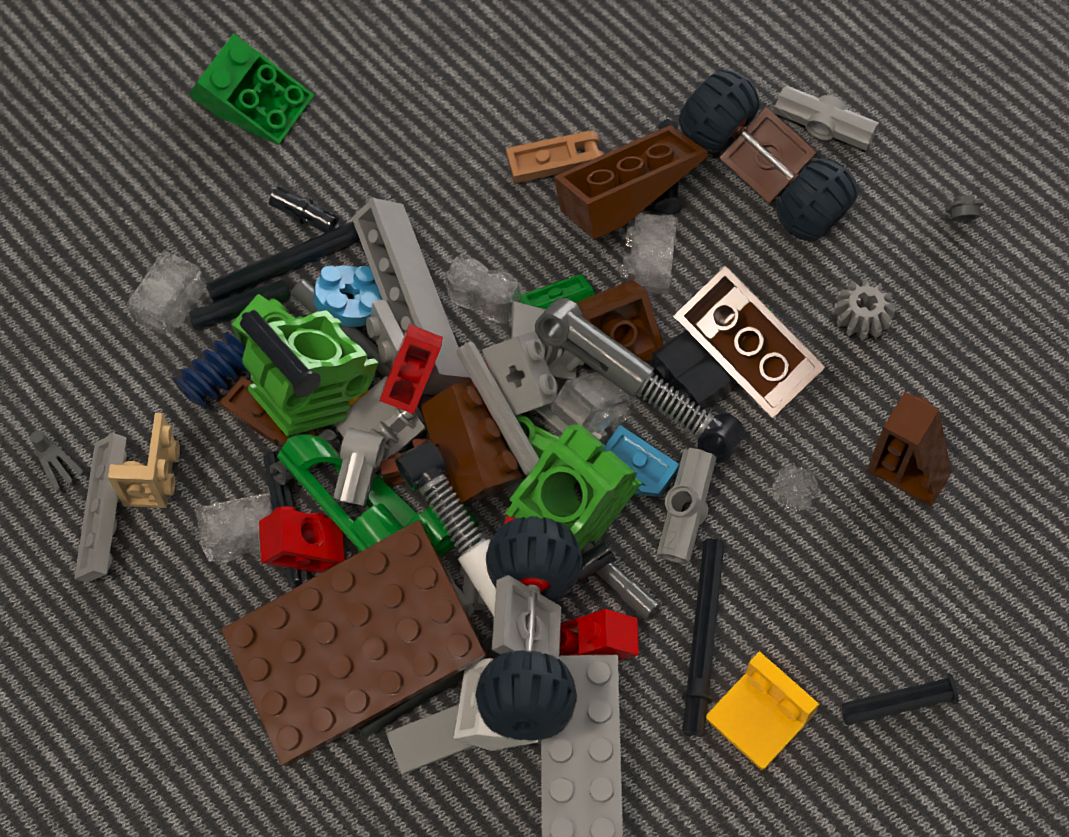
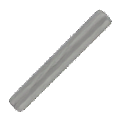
M473 342L466 343L457 349V355L524 474L529 475L539 458Z

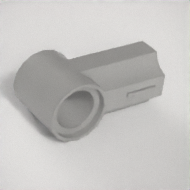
M354 428L347 429L341 446L340 458L343 461L333 498L366 506L375 468L377 469L383 459L386 447L385 436Z

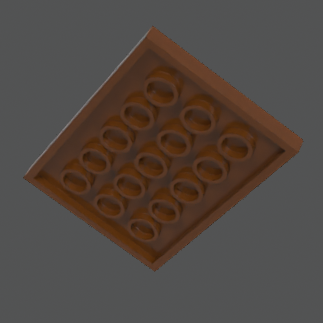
M420 520L415 521L221 628L278 760L283 766L290 765L488 657L423 522Z

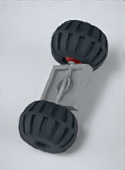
M539 516L520 517L505 523L497 530L486 552L487 572L492 584L496 588L492 650L501 655L491 660L481 673L475 696L479 714L491 731L506 738L510 737L513 740L536 741L538 739H547L560 733L571 720L577 702L574 678L567 666L559 660L561 606L553 601L566 596L576 584L582 568V555L579 543L573 533L562 523L555 522L553 519L546 517L543 519L539 518Z

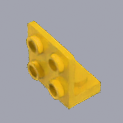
M759 651L750 660L744 676L706 715V721L759 769L764 770L811 720L819 703Z

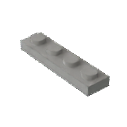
M115 433L95 442L74 577V579L84 582H90L107 575L112 562L110 548L112 536L117 527L115 514L119 498L108 479L110 464L122 465L123 462H126L127 458L125 451L126 437Z

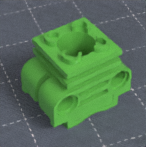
M327 310L311 313L298 320H279L268 323L306 367L320 375L321 381L319 386L308 396H296L293 392V385L251 338H248L242 363L252 375L251 380L254 382V384L249 385L248 391L286 436L346 421L347 414L344 411L349 410L351 406L347 400L359 397L369 388L378 365L375 358L368 359L365 351L357 343L350 340L340 328L342 322L338 318L334 319Z
M581 424L569 425L558 440L551 441L531 473L509 499L512 504L505 513L510 518L539 516L542 519L546 517L553 519L555 522H560L571 530L579 543L581 551L589 541L593 542L595 539H601L642 483L636 478L637 473L612 451H606V446ZM576 481L580 483L583 492L582 503L578 501V495H575L574 483Z

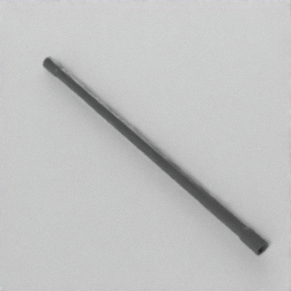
M301 280L293 288L292 295L311 313L319 312L313 301L315 287L307 280ZM340 326L341 330L350 340L357 343L365 351L368 359H376L378 362L376 370L383 377L388 376L390 369L387 363L381 361L378 347L356 327ZM422 394L417 407L421 412V405L432 398L429 394ZM520 478L505 489L513 495L523 480ZM589 541L581 550V555L595 546ZM613 562L596 572L645 621L650 619L661 606L640 584L631 580Z

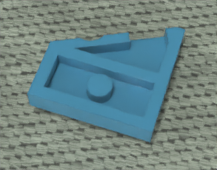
M619 425L605 445L606 451H612L637 473L636 478L642 484L634 494L660 497L679 470L680 464L621 425Z

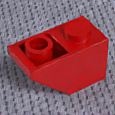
M603 609L561 623L559 656L618 655V661L639 655L637 618Z

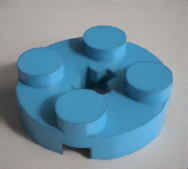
M326 266L321 270L313 293L316 309L319 312L327 310L334 319L338 318L342 322L341 326L346 327L366 325V319L371 314L372 302L382 300L371 268L367 266ZM342 293L353 294L354 299H348V296Z

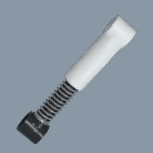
M426 440L395 459L396 466L407 485L413 491H421L422 495L427 496L425 500L431 501L429 507H434L433 512L438 513L436 518H441L440 524H445L443 529L449 530L447 535L453 536L451 541H456L454 547H459L458 553H462L461 557L458 558L459 562L494 616L496 588L489 578L486 567V552L491 540L480 539L482 533L477 534L478 527L473 528L474 522L469 521L471 516L465 515L467 510H462L463 504H458L460 499H455L456 493H451L453 487L448 488L447 486L449 482L444 477L447 472V466L436 446L430 440Z

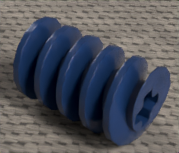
M229 332L223 335L225 343L216 340L212 344L214 352L207 349L202 352L204 362L196 358L191 361L193 371L188 368L181 369L180 375L182 380L172 377L178 389L193 404H197L204 409L208 407L204 399L205 395L215 400L218 398L215 390L216 386L226 391L229 389L225 378L230 377L235 381L240 379L236 370L238 367L248 372L242 363L245 348Z

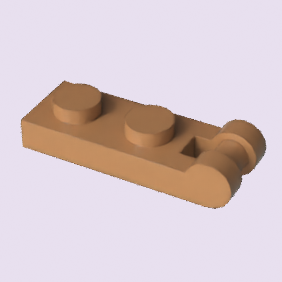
M585 131L506 148V156L513 182L519 183L561 174L603 155V152L598 150L600 141L597 132ZM582 149L585 152L577 154L576 150Z

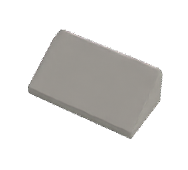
M459 705L386 733L401 775L474 747V745L454 739Z

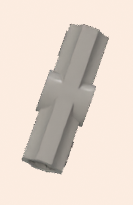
M787 85L783 87L774 108L775 114L806 126L808 133L817 139L830 140L836 138L865 151L869 149L879 122L847 110L845 104L834 96L823 95L817 98Z
M694 448L683 451L675 485L668 491L665 497V506L668 512L656 554L662 559L680 564L690 563L699 525L706 520L708 515L706 497L716 462V457L711 453ZM692 500L691 506L686 511L681 512L683 505L687 501Z

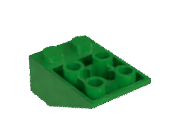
M233 33L197 81L189 96L214 115L279 145L314 94Z

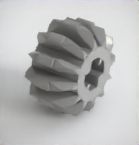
M866 279L860 287L852 281L847 290L842 289L839 292L838 302L834 306V314L838 316V327H848L846 331L848 337L856 332L859 333L861 341L866 339L868 333L877 339L881 335L882 330L887 331L890 328L891 318L894 316L896 308L895 305L891 304L892 293H881L883 288L881 283L871 287L868 279Z

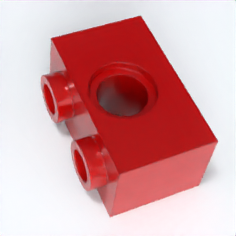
M283 506L274 509L273 513L259 520L261 563L321 574L345 561L343 531L331 518H327L323 513L308 514L298 512L294 507Z

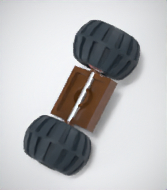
M727 69L713 73L694 91L682 107L679 114V124L682 133L711 153L720 152L732 143L720 156V160L768 204H771L787 187L776 204V213L780 223L788 233L798 239L805 241L818 240L843 217L857 199L859 190L855 178L845 166L834 160L820 158L807 166L817 155V152L767 107L751 123L759 111L760 98L756 88L747 77Z

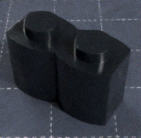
M687 330L653 353L654 376L658 375L657 380L663 379L662 384L668 383L670 387H674L675 392L679 390L678 395L684 394L683 399L689 398L690 404L695 402L694 407L700 405V411L708 408L731 391L732 379L729 374Z

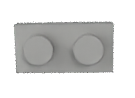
M386 299L373 301L370 317L366 319L367 332L370 338H374L378 345L381 361L387 363L389 369H391L404 335Z

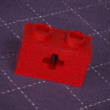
M408 324L382 388L379 401L414 414L441 350L442 336Z

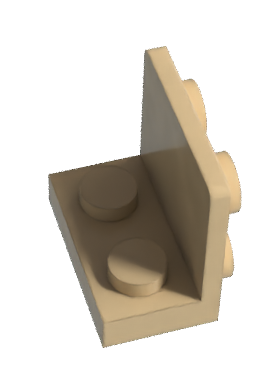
M155 413L147 466L135 461H126L122 465L110 464L108 479L122 505L125 507L167 508L168 495L173 496L175 475L171 473L173 462H178L180 444L178 440L174 439L173 427L168 425L163 413Z

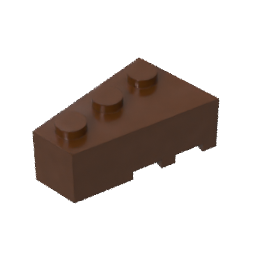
M472 381L453 384L421 405L431 442L436 447H440L442 457L447 466V472L444 477H449L453 492L456 493L454 497L455 499H460L459 505L463 504L464 506L489 498L522 478L515 456L507 449L500 436L501 432L498 425L491 419L483 404V399Z
M904 392L883 426L867 472L931 507L952 473L939 409L933 407L924 397L913 396Z

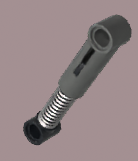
M566 298L556 299L536 320L535 332L543 343L549 346H562L633 398L636 395L638 397L644 395L643 400L649 399L648 404L654 403V408L659 406V412L665 410L664 416L670 414V419L676 418L675 423L681 422L680 427L685 425L686 431L691 429V434H694V437L698 439V449L713 454L716 457L715 463H723L730 459L745 435L744 427L736 417L730 414L714 416L711 413H707L705 409L700 411V405L694 407L695 402L690 404L689 398L683 399L684 394L679 396V390L673 392L674 387L669 389L668 383L662 384L663 379L658 381V375L652 377L654 371L652 366L584 319L579 306L575 302Z

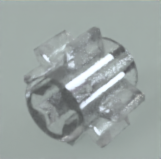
M794 463L778 470L780 476L775 477V482L772 484V492L777 503L782 507H787V509L794 507L796 512L812 506L811 500L816 498L815 494L818 493V482L814 474L807 468H796Z

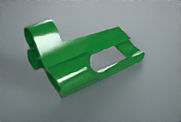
M308 434L289 437L280 449L277 456L360 552L417 520L423 522L440 557L454 548L456 541H451L453 536H448L447 532L449 530L443 529L445 524H440L441 518H436L438 513L433 512L434 507L427 508L419 515L375 473L366 503L370 508L353 522L308 471V468L314 464L328 462L340 473L343 460L340 458V453L326 440ZM463 506L462 510H467V513H465V515L471 516L469 521L474 522V524L472 525L473 528L477 527L479 521L465 506Z

